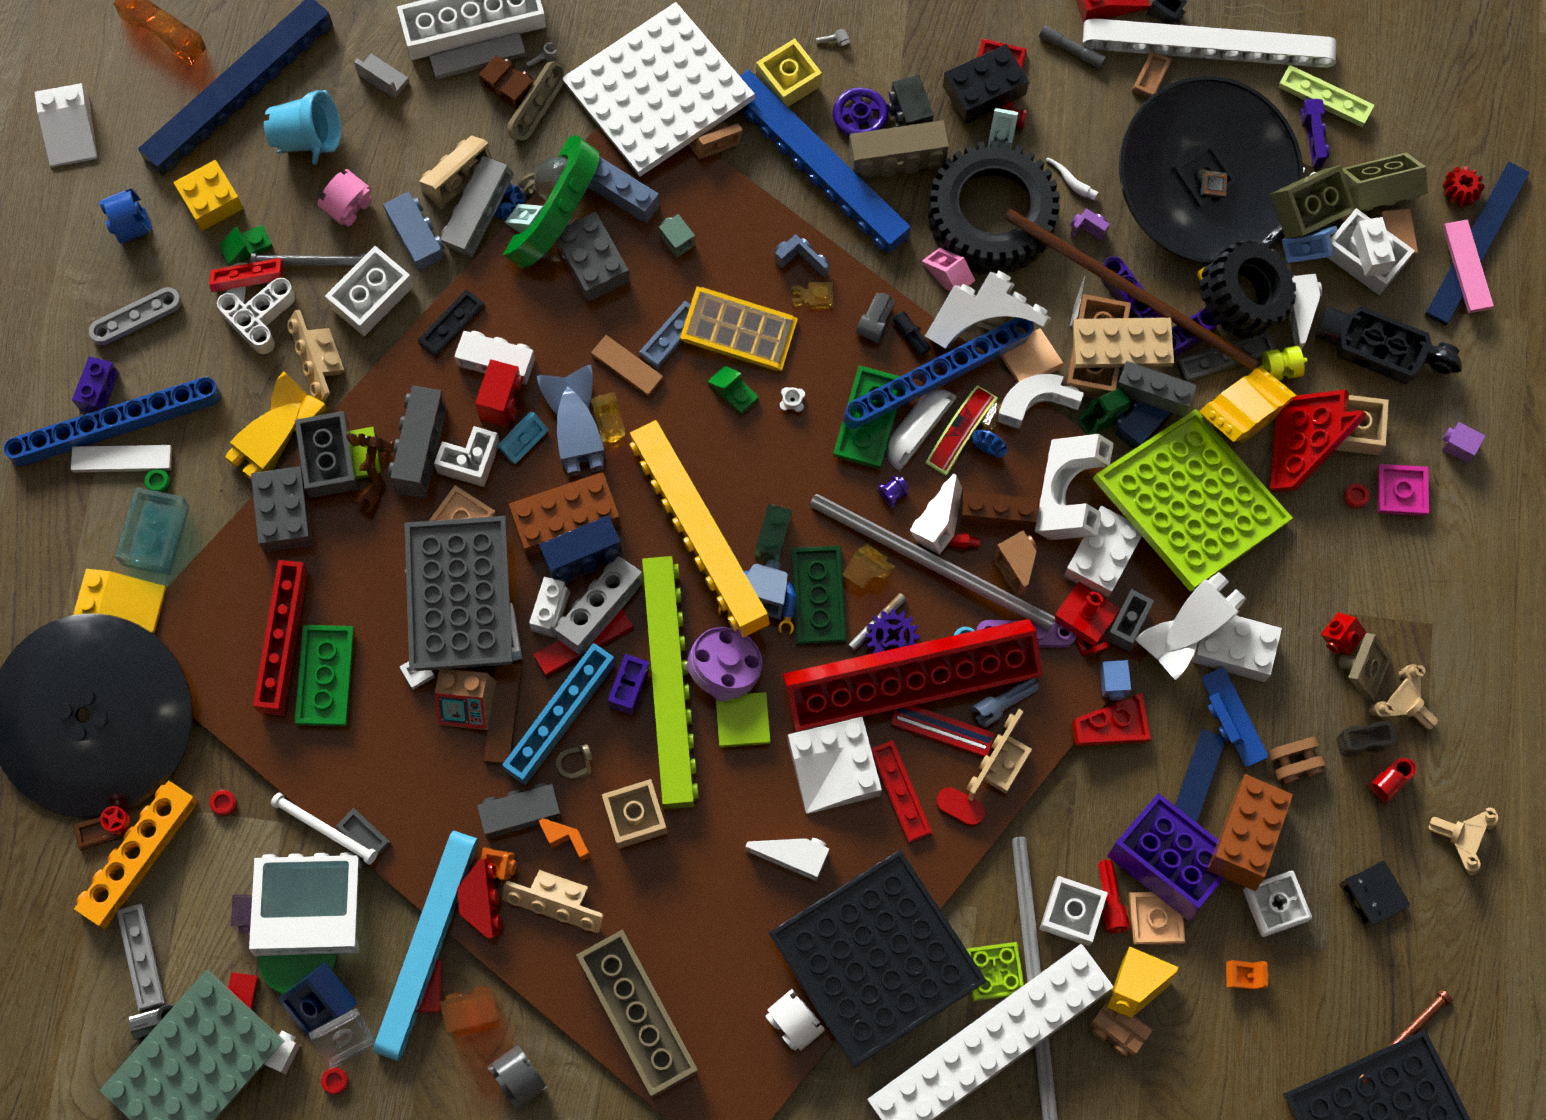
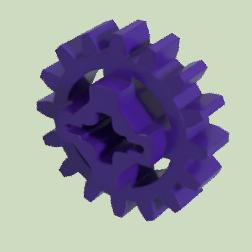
M895 609L891 610L890 615L882 611L880 613L881 618L874 616L872 621L875 625L868 624L867 629L871 633L865 634V639L871 640L866 647L867 649L873 648V653L916 644L914 641L920 639V635L914 634L919 628L918 625L911 626L910 624L913 618L909 617L906 620L904 618L905 612L902 611L898 616ZM888 621L898 622L899 624L890 625ZM877 630H878V633L881 635V641H880V643H877V640H876V631H877ZM899 630L896 639L888 641L885 644L889 634L892 635L893 633H896ZM906 630L909 636L908 645L904 640V632Z

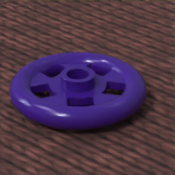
M858 87L845 91L838 97L833 107V119L837 128L849 137L853 133L881 130L885 127L889 117L888 106L884 98L869 88ZM862 98L871 99V104L868 105L866 102H862ZM849 100L855 103L850 109L844 106ZM872 111H879V119L872 118ZM862 112V113H864L865 115H864V116H858L857 113ZM849 116L853 123L847 125L843 118ZM869 124V128L859 129V125Z

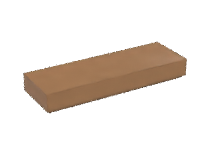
M607 335L591 352V356L647 397L651 395L663 380V376Z

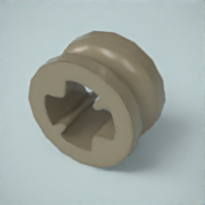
M536 173L527 174L518 183L526 196L536 193L542 187V182L537 180L538 176Z

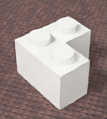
M474 426L466 448L442 441L434 462L437 473L484 487L498 450L497 445L500 443L498 434Z

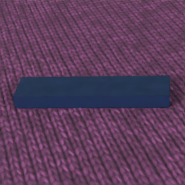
M1204 729L1200 731L1175 803L1178 809L1196 823L1225 742L1223 736Z

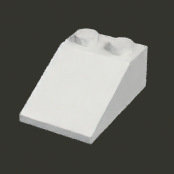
M82 83L36 91L37 112L50 167L98 159L90 100Z

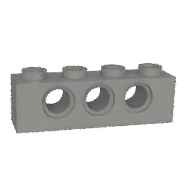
M620 556L614 562H609L601 577L589 585L588 592L574 602L572 610L566 617H561L557 622L555 632L558 640L582 656L644 584L642 571ZM612 584H619L616 588H608ZM596 602H603L599 607L593 606ZM581 620L587 621L584 625H577Z

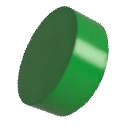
M153 469L145 476L144 483L149 492L160 495L168 491L171 479L164 470Z

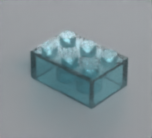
M135 487L115 553V558L122 566L170 575L190 508L185 498Z

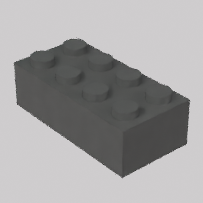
M412 385L411 393H407L404 406L407 408L406 414L400 418L399 430L401 435L400 439H396L394 443V454L396 456L394 462H391L389 465L388 477L391 478L392 485H394L397 494L426 499L447 406L441 390Z

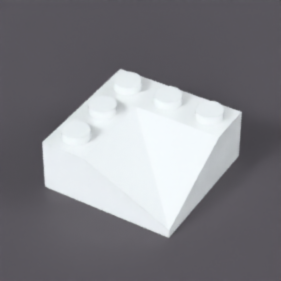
M863 717L788 734V745L806 814L881 795L882 789Z

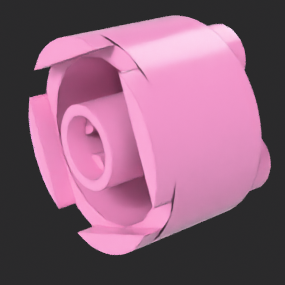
M346 169L345 175L341 172L338 173L325 187L323 193L326 196L324 200L319 198L318 207L339 224H345L349 227L357 218L355 214L360 208L366 209L372 202V198L369 196L371 188Z

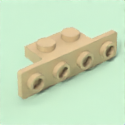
M295 310L288 320V331L293 336L296 353L302 361L303 373L308 378L311 395L324 403L330 394L324 376L341 375L344 368L330 329L307 330L301 311Z
M1018 709L1015 716L1013 714L1009 715L1004 724L1007 730L1003 736L998 734L991 746L995 750L990 757L986 755L979 766L982 772L978 778L973 776L966 788L970 791L968 800L973 801L984 781L1007 794L1032 751L1030 747L1011 737L1021 720L1022 710Z
M539 870L531 888L510 881H506L504 884L502 900L511 905L526 908L537 914L555 918L560 922H566L587 931L599 933L601 930L604 915L581 906L588 889L585 885Z

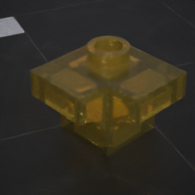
M866 544L856 551L842 575L864 588L870 584L874 577L884 579L890 575L895 566L886 561L888 557Z

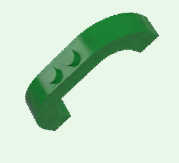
M577 135L567 138L557 156L567 164L540 214L524 232L513 235L503 253V256L521 269L538 261L556 242L567 226L596 172L600 157L599 151Z

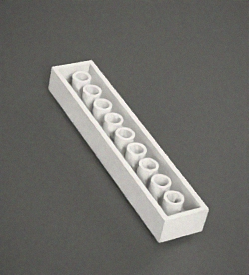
M1080 944L867 1100L881 1120H935L1110 993L1114 986L1085 947Z

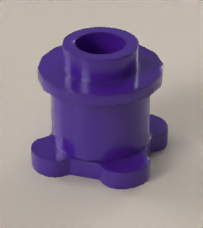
M892 476L891 481L885 486L880 484L877 491L887 504L894 508L898 499L908 495L907 489H909V486L902 477Z

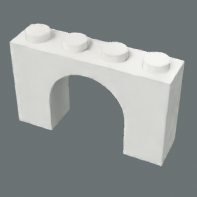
M1100 434L1051 440L1035 532L1049 540L1097 536L1101 512L1088 504L1066 505L1065 496L1071 480L1079 472L1089 468L1107 467L1110 465L1113 449L1111 441Z

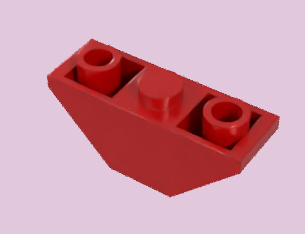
M492 857L480 859L457 888L460 915L487 938L499 936L502 930V919L497 913L499 892L495 889L494 884L497 870L495 863H492Z

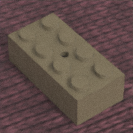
M944 120L850 134L848 147L850 168L863 181L869 180L874 176L890 177L901 172L912 174L922 169H940V167L944 166L949 148Z

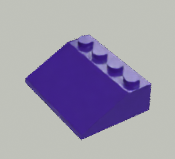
M1159 793L1117 840L1107 856L1189 922L1224 879V877L1207 871L1218 839Z

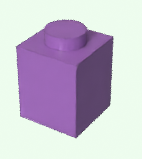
M1458 422L1454 429L1449 427L1442 440L1446 443L1442 450L1469 463L1477 453L1485 435Z

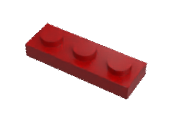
M281 258L210 270V289L212 292L227 291L233 288L250 287L267 282L271 283L277 278H283V262Z

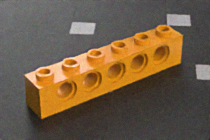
M169 780L165 785L163 784L157 789L154 801L150 806L147 805L139 815L140 820L134 827H130L123 837V843L119 848H115L108 857L109 862L103 870L100 869L92 878V885L87 891H83L76 900L77 905L74 909L104 930H106L116 916V910L122 908L198 804V801L193 796ZM170 805L172 808L170 814L161 816V810L165 806ZM150 827H156L155 834L150 838H146V830ZM134 848H140L139 856L135 859H130V852ZM124 869L123 878L115 881L114 874L116 871ZM107 890L109 893L108 898L104 902H99V894Z

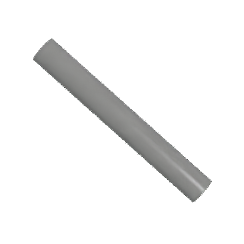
M899 593L882 611L890 615L892 609L896 611L907 600L906 597ZM867 626L848 644L852 651L856 652L867 640L865 639V634L871 633Z

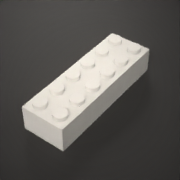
M421 0L397 6L411 60L515 33L521 34L546 28L541 0Z

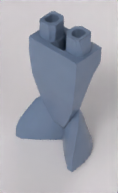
M586 365L565 378L547 375L536 376L542 395L557 415V438L562 468L565 467L569 477L581 474L579 464L589 462L591 472L604 470L605 453L596 423L588 409L593 389L591 365Z

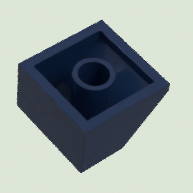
M326 962L309 972L278 998L279 1002L309 1039H312L341 1020L358 1003Z

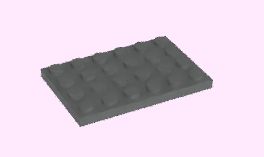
M506 516L404 523L409 670L425 671L513 664Z

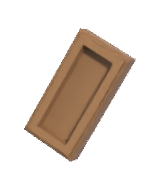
M1150 51L1132 92L1147 99L1155 94L1162 84L1172 59Z

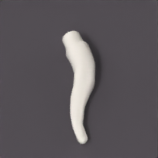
M1050 158L1046 159L1048 163L1052 164L1061 173L1066 184L1074 192L1084 198L1088 197L1095 201L1099 192L1078 181L1058 162Z

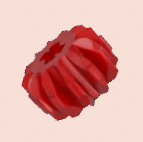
M1457 166L1452 172L1447 173L1442 188L1445 189L1444 197H1451L1450 204L1457 201L1459 207L1463 206L1464 203L1470 206L1474 201L1480 199L1485 185L1481 183L1483 176H1476L1477 169L1471 172L1468 166H1465L1462 170Z

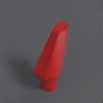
M968 533L956 534L947 545L967 548L968 546L978 548L980 546V538L970 537Z

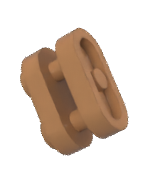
M1316 737L1292 742L1268 751L1271 762H1280L1281 768L1275 770L1278 781H1284L1285 784L1298 781V776L1308 774V777H1313L1323 773L1322 768L1326 767L1323 756L1315 757L1313 750L1319 748ZM1303 754L1305 760L1291 764L1290 757Z

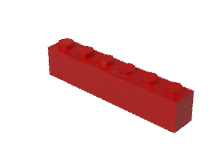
M278 560L253 707L260 714L284 716L308 576V570L303 562Z

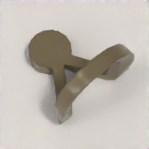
M578 745L566 749L559 754L556 761V769L562 777L571 780L588 776L591 773L590 760H592L588 745ZM581 752L584 755L586 767L576 773L565 772L561 767L562 759L568 754Z

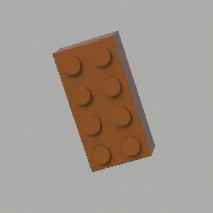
M603 472L509 503L527 557L541 553L539 544L608 515L614 528L621 526L619 514Z
M1245 774L1236 788L1207 871L1256 891L1265 878L1293 794Z

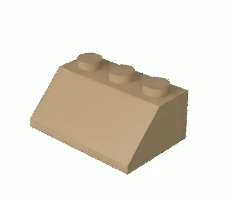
M470 136L467 140H462L451 154L442 157L435 168L426 171L419 181L422 192L442 210L470 182L474 174V167L480 162L482 156L492 159L488 142L474 136Z

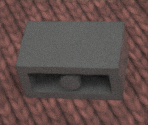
M1131 589L1106 641L1128 651L1154 600Z

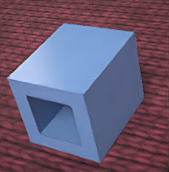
M1128 660L1102 662L1099 668L1102 697H1110V700L1124 699L1131 691Z

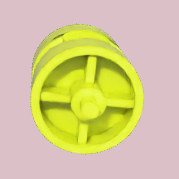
M1299 346L1286 347L1283 349V352H1280L1278 349L1264 351L1262 353L1261 366L1279 381L1283 380L1284 376L1288 379L1298 378L1304 375V363L1307 362V358H1303Z

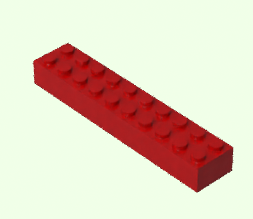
M1025 619L783 674L791 720L797 732L1041 677L1043 672L1037 631L1031 621Z

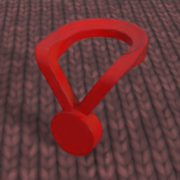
M1106 633L1102 636L1103 643L1089 650L1086 649L1082 639L1076 636L1079 653L1087 655L1109 648L1110 643L1106 641Z

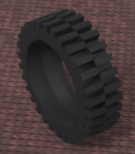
M991 141L989 148H985L984 142H979L975 151L971 145L966 146L964 155H962L960 150L954 153L953 161L948 158L944 162V168L940 167L937 177L934 178L928 210L930 231L933 230L935 242L940 240L939 248L949 249L948 251L964 257L966 263L971 264L970 271L977 272L978 266L984 267L983 274L989 275L991 268H996V274L998 271L1004 272L1005 267H1008L1009 273L1015 272L1018 263L1021 268L1028 266L1029 259L1034 262L1038 258L1039 252L1043 253L1047 247L1046 244L1018 227L1009 232L993 234L983 232L972 226L961 212L959 196L964 185L973 178L996 175L1018 183L1028 192L1030 198V211L1026 218L1051 234L1054 232L1060 209V203H1058L1060 195L1059 191H1056V180H1051L1052 172L1049 168L1043 171L1044 162L1041 159L1036 163L1033 162L1035 154L1029 151L1026 156L1022 155L1023 147L1017 145L1015 151L1009 150L1011 143L1004 142L1003 148H997V141Z

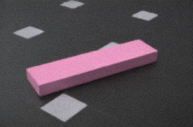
M1468 220L1444 224L1443 231L1468 314L1491 310L1494 305Z

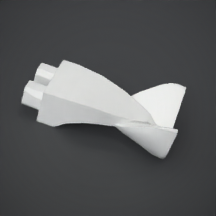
M1217 573L1209 580L1205 579L1194 590L1174 621L1163 622L1148 628L1135 638L1141 646L1158 659L1175 680L1188 667L1194 655L1197 642L1208 637L1231 621L1240 612L1238 609L1246 600L1237 589L1227 598L1220 592L1229 583L1221 573Z

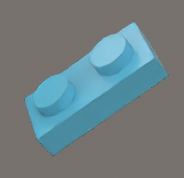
M530 411L497 447L511 463L516 464L549 430L538 416Z

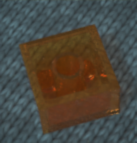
M487 986L471 989V994L461 996V993L445 996V1001L440 1002L446 1032L452 1039L504 1025L497 994L492 988L487 989Z

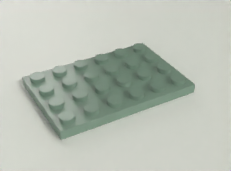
M205 970L100 1091L130 1120H216L285 1041L210 970Z

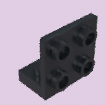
M1381 861L1357 875L1354 874L1339 884L1365 929L1410 906L1408 899L1385 861Z

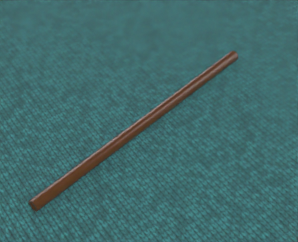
M1011 208L1004 219L1163 317L1171 318V322L1251 371L1258 364L1259 361Z

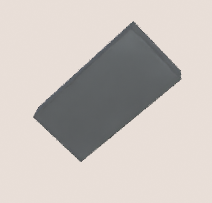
M355 808L336 825V828L347 837L369 850H376L378 852L376 859L391 844Z

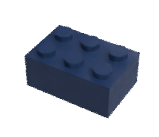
M609 515L539 544L551 579L565 582V584L573 581V577L580 574L589 575L595 572L597 567L604 564L607 565L611 561L614 562L618 556L623 557L621 541Z

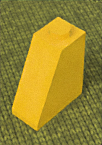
M1129 947L1122 960L1107 1008L1132 1018L1170 986L1178 967Z

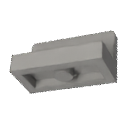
M370 54L364 62L356 59L354 62L359 76L394 99L409 83L407 76L373 54Z

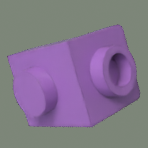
M1086 208L1082 215L1077 214L1072 220L1070 235L1075 238L1083 228L1102 241L1108 232L1110 223L1102 215L1094 214Z

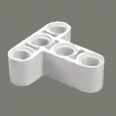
M277 278L246 304L236 295L224 293L218 298L217 307L223 318L256 352L268 354L274 349L275 341L266 326L292 305L295 301V293L287 279ZM281 290H287L284 295H278ZM235 305L233 309L225 310L227 306ZM269 305L268 309L260 311L262 306ZM251 321L249 325L241 326L243 322ZM267 337L264 342H257L259 338Z

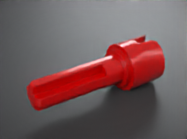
M1102 860L1099 862L1098 867L1103 891L1108 893L1105 900L1106 907L1102 911L1105 932L1114 934L1128 931L1131 929L1128 909L1121 904L1113 861Z

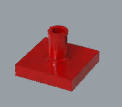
M1078 582L1054 617L1055 622L1094 647L1118 615L1121 608L1102 597L1100 593Z

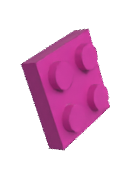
M1379 464L1377 466V513L1427 516L1429 514L1428 467Z

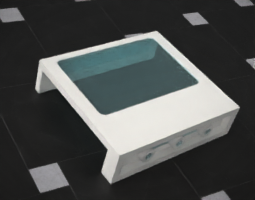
M344 852L340 853V856L316 853L312 857H304L302 854H289L288 857H278L277 855L266 854L262 858H254L249 949L254 956L358 953L359 942L356 939L359 868H362L359 856L354 853Z

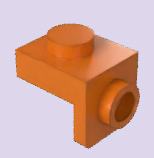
M487 847L482 849L481 859L492 857V863L496 865V877L499 880L505 881L510 879L511 875L513 876L516 871L517 861L514 860L515 853Z
M1226 961L1227 988L1257 990L1268 987L1269 973L1267 962Z

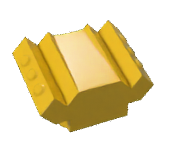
M1260 366L1255 368L1248 376L1241 378L1223 391L1212 402L1207 403L1199 412L1233 442L1238 440L1243 444L1273 422L1279 412L1297 395Z

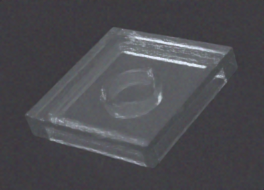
M357 1008L309 1033L311 1041L329 1068H333L373 1047L376 1041L375 1036Z

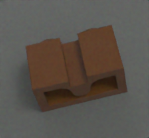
M496 54L478 74L481 86L514 110H517L532 87L533 79L525 71L514 70L515 66L507 58L502 59Z

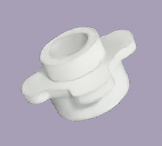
M793 387L783 388L781 391L783 398L780 402V408L784 411L788 409H793L796 412L802 411L804 408L802 404V399L805 397L804 390Z

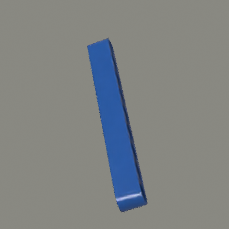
M1016 317L853 400L848 404L843 414L844 424L850 429L860 428L1024 344L1034 330L1033 321ZM1016 327L1023 328L1026 333L1018 332ZM996 337L1002 338L1005 344L997 342ZM975 348L983 349L985 354L977 353ZM955 358L962 359L964 365L957 364ZM934 369L942 370L944 375H937ZM913 380H920L924 386L915 385ZM892 390H899L903 396H895ZM876 400L880 402L882 407H874L871 401ZM850 412H858L861 418H853Z
M202 377L10 438L4 444V453L13 464L25 466L72 451V447L88 446L213 406L220 401L221 392L212 378ZM208 388H212V389H213L211 393H209V394H207V395H204V394H203V392H204L206 389H208ZM183 396H189L187 401L179 402ZM166 403L162 409L156 410L159 404ZM136 411H142L138 417H132ZM118 418L115 424L108 425L112 419ZM94 426L92 431L85 432L87 427ZM70 433L68 439L61 440L63 435ZM46 441L43 447L37 448L40 442ZM23 448L20 454L14 455L17 449Z

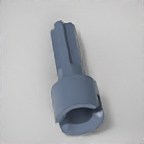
M1034 678L1027 679L996 698L988 696L971 707L973 712L979 711V714L975 717L976 721L983 728L998 721L1003 717L1004 710L1038 691V682Z

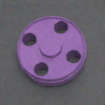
M717 627L705 631L694 642L688 655L686 669L701 689L713 695L716 700L727 702L732 698L741 697L752 690L761 674L762 657L757 645L748 636L742 638L738 630L734 632L732 628Z

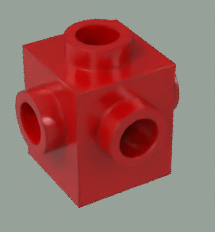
M1337 612L1321 633V636L1326 641V647L1330 651L1350 656L1367 632L1356 617Z

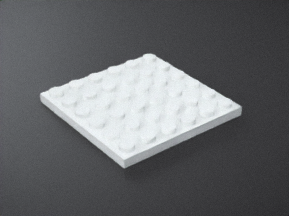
M677 2L563 77L565 86L639 176H642L756 99L754 92Z

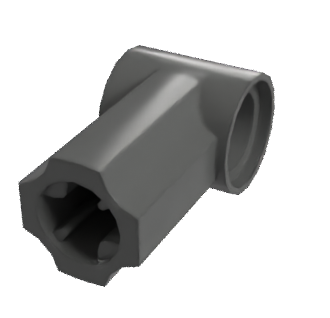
M876 293L867 313L861 317L855 334L879 343L886 328V321L895 305V300L885 293Z
M167 1004L160 1009L129 1017V1028L133 1039L137 1040L147 1037L174 1005Z

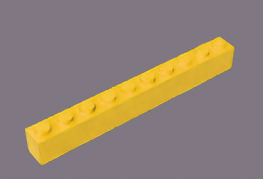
M655 420L630 432L632 442L629 443L632 453L635 457L640 456L642 461L639 463L644 474H650L653 479L650 483L656 494L661 493L663 497L661 503L666 513L671 512L674 516L672 522L678 533L683 532L685 536L683 542L687 550L695 553L694 561L699 571L704 570L708 577L705 578L706 583L711 591L716 590L719 596L716 599L721 610L728 611L730 615L728 621L733 631L738 630L742 638L770 625L767 611L658 422Z

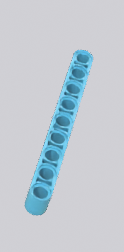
M452 831L449 836L373 1048L375 1054L396 1061H400L418 1015V1012L414 1011L419 1009L458 903L457 888L468 875L477 850L478 838L457 831Z

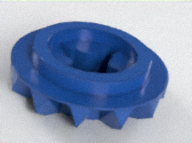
M509 184L503 197L510 196L512 204L507 202L502 204L500 202L494 216L507 219L518 204H525L524 193H522L518 186Z
M987 430L974 431L971 440L982 452L987 453L989 456L993 455L996 458L1006 456L1008 447L1003 439Z

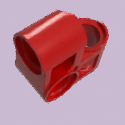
M1399 758L1385 771H1382L1367 787L1386 805L1414 776L1416 765L1411 759ZM1397 765H1402L1407 769V776L1397 772Z

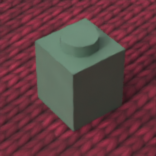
M679 214L673 218H666L659 226L660 238L676 258L696 245L694 233Z

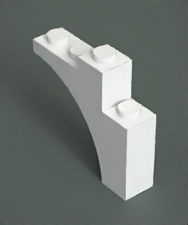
M998 271L997 274L990 272L976 296L974 295L975 290L965 284H962L961 287L954 285L925 336L944 348H950L953 342L967 329L991 318L1002 316L1019 317L1033 321L1041 326H1047L1051 317L1046 315L1048 311L1037 304L1032 307L1025 303L1027 298L1015 291L1013 295L1010 294L1014 287V284L1009 282L1010 276L1001 271Z

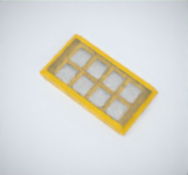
M696 287L680 340L781 372L798 318L713 290Z

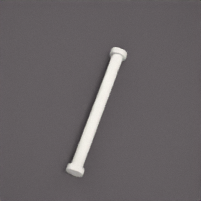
M277 793L272 798V807L276 809L281 808L362 857L368 865L375 861L378 854L376 850L367 849L286 800L283 794Z

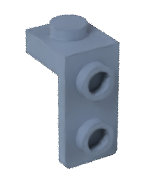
M796 234L787 242H781L775 249V263L780 268H783L799 253L824 278L829 275L827 259L821 254L817 255L812 250L811 244L804 238L800 239Z

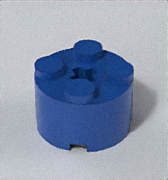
M133 188L99 201L103 213L107 214L109 219L106 221V226L110 234H115L120 244L144 236L152 230L145 207H141L138 202L141 199Z

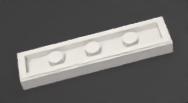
M171 445L72 447L71 471L73 473L151 471L153 469L171 471Z

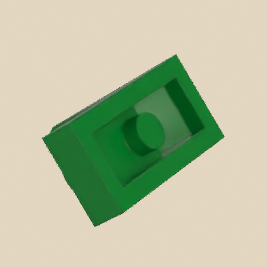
M263 224L241 234L238 228L235 227L219 245L229 267L249 259L251 253H257L258 255L273 248Z
M724 366L707 381L741 416L759 400V396L742 381V374L727 366Z

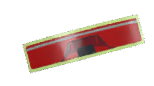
M977 385L952 418L925 464L947 476L959 458L961 451L983 418L987 416L998 397Z

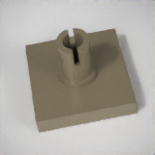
M1366 633L1357 656L1342 654L1339 660V667L1343 670H1350L1348 678L1365 699L1374 701L1392 657L1375 634Z

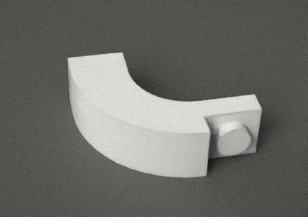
M1055 374L1034 375L1020 381L1007 393L1001 405L997 422L1020 429L1027 410L1034 404L1042 401L1055 402L1078 410L1084 393L1073 386H1062L1063 376Z

